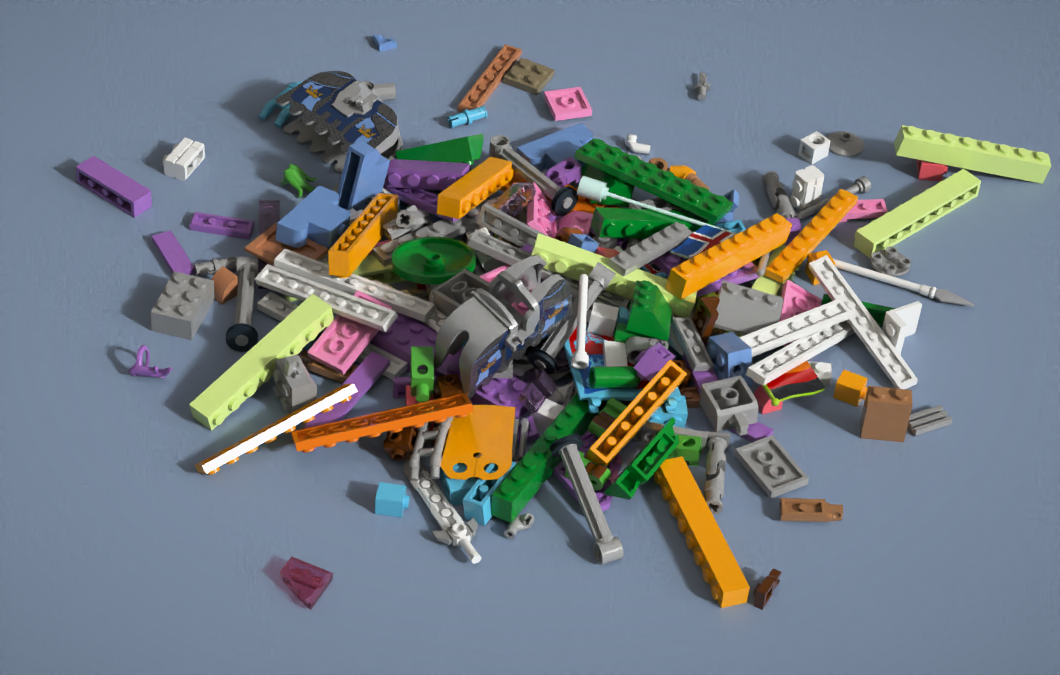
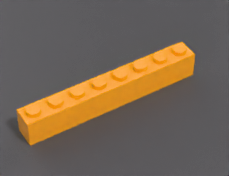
M378 193L329 249V275H335L337 278L351 276L383 237L382 226L397 218L398 195Z
M778 213L672 268L665 289L682 300L785 244L792 223Z
M683 456L666 459L655 471L654 480L656 484L660 485L662 496L670 505L671 515L675 516L678 521L679 531L683 532L686 537L687 547L692 549L696 565H700L704 581L708 582L711 587L713 599H717L721 608L747 603L750 587Z

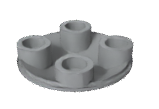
M888 246L886 250L873 252L870 257V264L880 273L900 276L909 271L911 260L899 253L897 248Z

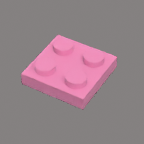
M581 87L544 92L545 102L555 121L592 116V108Z

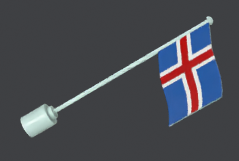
M582 176L578 186L577 195L601 202L602 199H606L609 196L703 226L693 232L682 245L670 251L672 254L691 259L738 234L610 193L606 183Z

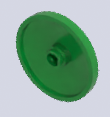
M447 237L417 238L399 245L393 251L391 257L392 269L398 276L411 282L434 285L442 284L464 269L473 272L476 267V253L473 248L467 246L468 244Z

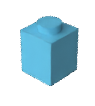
M379 482L375 498V514L402 518L403 511L408 509L410 495H406V485Z

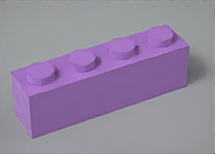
M92 156L76 166L77 183L135 218L152 207L151 190L97 157Z
M392 159L386 174V186L445 190L470 172L469 163Z

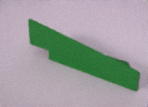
M673 417L659 429L605 489L604 494L630 500L639 484L643 485L649 480L679 444V438L674 434L673 425L675 424V419Z

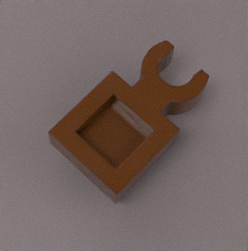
M773 568L762 584L758 583L753 592V596L756 597L754 607L763 610L771 598L773 590L780 582L778 578L782 573L781 571Z

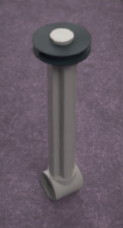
M503 135L491 137L489 157L512 161L513 170L531 184L535 182L541 191L552 200L551 208L558 215H565L575 207L578 200L576 190L570 186L560 188L512 150L508 137Z
M237 257V276L239 279L235 324L227 330L226 343L231 349L239 352H247L258 343V333L252 327L255 278L259 274V258Z
M600 262L596 264L588 276L587 311L601 291H605L616 273ZM579 294L572 303V318L568 321L561 320L556 330L550 334L541 349L532 348L530 353L527 354L531 364L542 372L553 374L555 369L558 368L555 358L577 327Z
M577 434L568 435L553 442L549 450L552 451V456L562 458L595 541L593 551L596 561L602 565L620 560L624 556L621 541L618 537H614L611 534L578 452V449L583 445L581 436Z

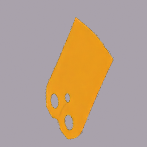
M473 405L474 412L468 413V416L462 418L453 416L441 460V468L450 479L466 480L470 477H478L481 480H493L503 476L512 464L516 407ZM474 453H481L482 456L475 458L473 457ZM457 463H464L467 465V470L458 473L453 470V466ZM494 463L498 466V470L494 473H487L484 471V466Z

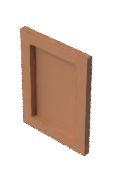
M277 223L244 248L245 252L273 266L274 259L284 249L317 261L328 253V248L310 239H307L305 246L299 248L276 241Z

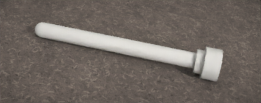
M581 274L579 277L576 351L571 356V366L575 369H585L589 366V356L585 352L588 276L586 274Z

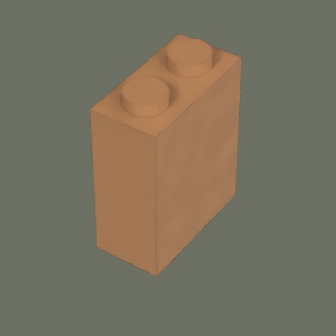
M868 386L860 420V438L904 442L912 410V390Z

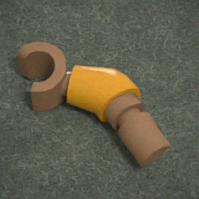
M652 158L648 162L655 164L659 169L672 172L681 179H687L698 187L710 189L698 179L696 172L686 165H670V168H668V163L662 158Z

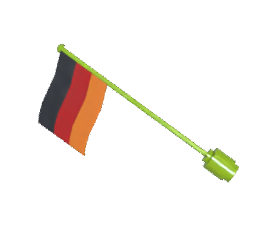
M712 292L696 297V302L698 304L701 297H716L717 294ZM807 361L769 383L762 385L773 406H778L779 402L790 398L813 395L825 389V386Z

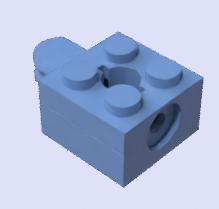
M733 332L709 337L705 348L714 364L713 370L718 380L742 375L748 387H753L752 378L746 375L748 367L752 366V348Z

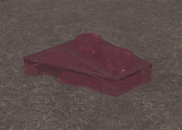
M291 556L280 571V579L311 610L333 580V573Z

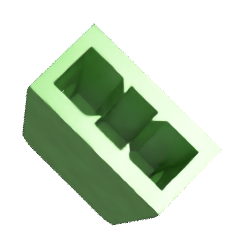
M411 346V396L416 397V400L419 402H425L433 395V346ZM424 365L425 369H418V367Z

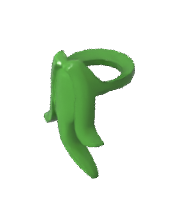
M289 164L288 169L284 170V178L280 183L283 186L290 184L297 190V198L303 195V190L311 193L317 188L312 187L308 183L314 182L316 177H309L297 165Z

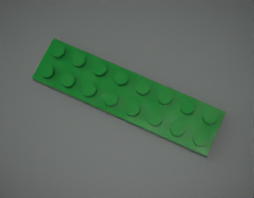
M593 138L575 152L574 158L713 223L718 222L732 210L733 202L729 201L726 197L713 194L707 188L698 187L687 179L675 176L670 171L659 169L655 164L646 163L635 155L623 152L618 147L607 145L603 140Z

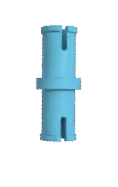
M485 106L472 110L465 109L462 113L448 116L449 127L454 128L463 124L469 125L472 124V121L486 118L488 116L487 110L483 111Z

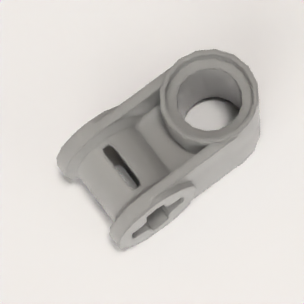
M630 337L626 341L627 361L636 365L635 359L643 350L645 351L657 343L668 349L669 344L667 341L658 338Z

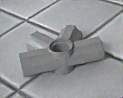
M413 205L399 212L397 218L383 225L382 229L386 238L392 241L428 224L430 215L426 210L417 209Z

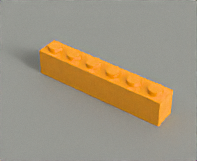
M494 157L486 159L438 194L437 214L456 219L463 217L512 179V161Z
M669 360L592 445L584 458L596 464L607 466L681 384L687 373L672 360Z

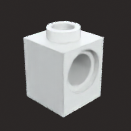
M816 131L800 140L798 155L812 165L828 156L830 140Z

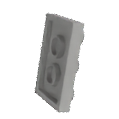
M773 435L735 449L734 455L770 499L808 485L809 478Z

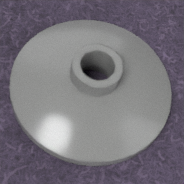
M837 131L827 137L830 140L829 151L838 156L854 157L862 153L864 149L863 140L851 132Z

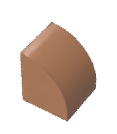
M224 266L221 267L211 280H214L215 300L223 305L237 296L238 276Z

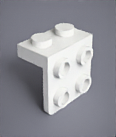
M919 301L892 309L885 314L882 331L900 355L904 338L916 332L922 304Z

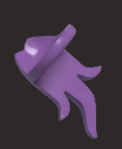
M141 345L137 352L136 363L129 369V373L134 377L165 378L171 372L172 367L158 369L157 366L149 367V348ZM144 351L146 352L145 366H143L142 362Z

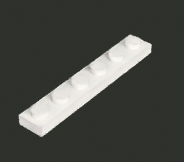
M837 299L739 338L752 348V357L848 320L851 318L852 312L841 299Z

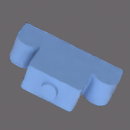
M579 123L517 147V154L540 172L543 169L548 171L570 156L583 167L586 163L574 158L575 152L593 139V133L583 123Z
M363 141L349 146L337 191L339 194L338 206L346 210L352 208L356 211L364 210L367 206L365 201L382 192L390 160L380 155L378 150Z
M319 185L277 223L276 241L299 248L305 246L307 239H310L325 247H331L349 228L351 212L338 206V193Z

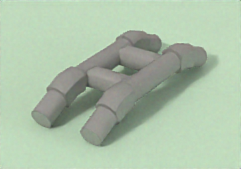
M448 417L446 421L440 422L438 430L428 431L433 421L426 422L424 426L417 428L418 432L409 460V480L418 481L420 458L431 457L430 478L439 479L441 455L446 434L451 426L453 417ZM436 440L434 448L423 449L424 441Z

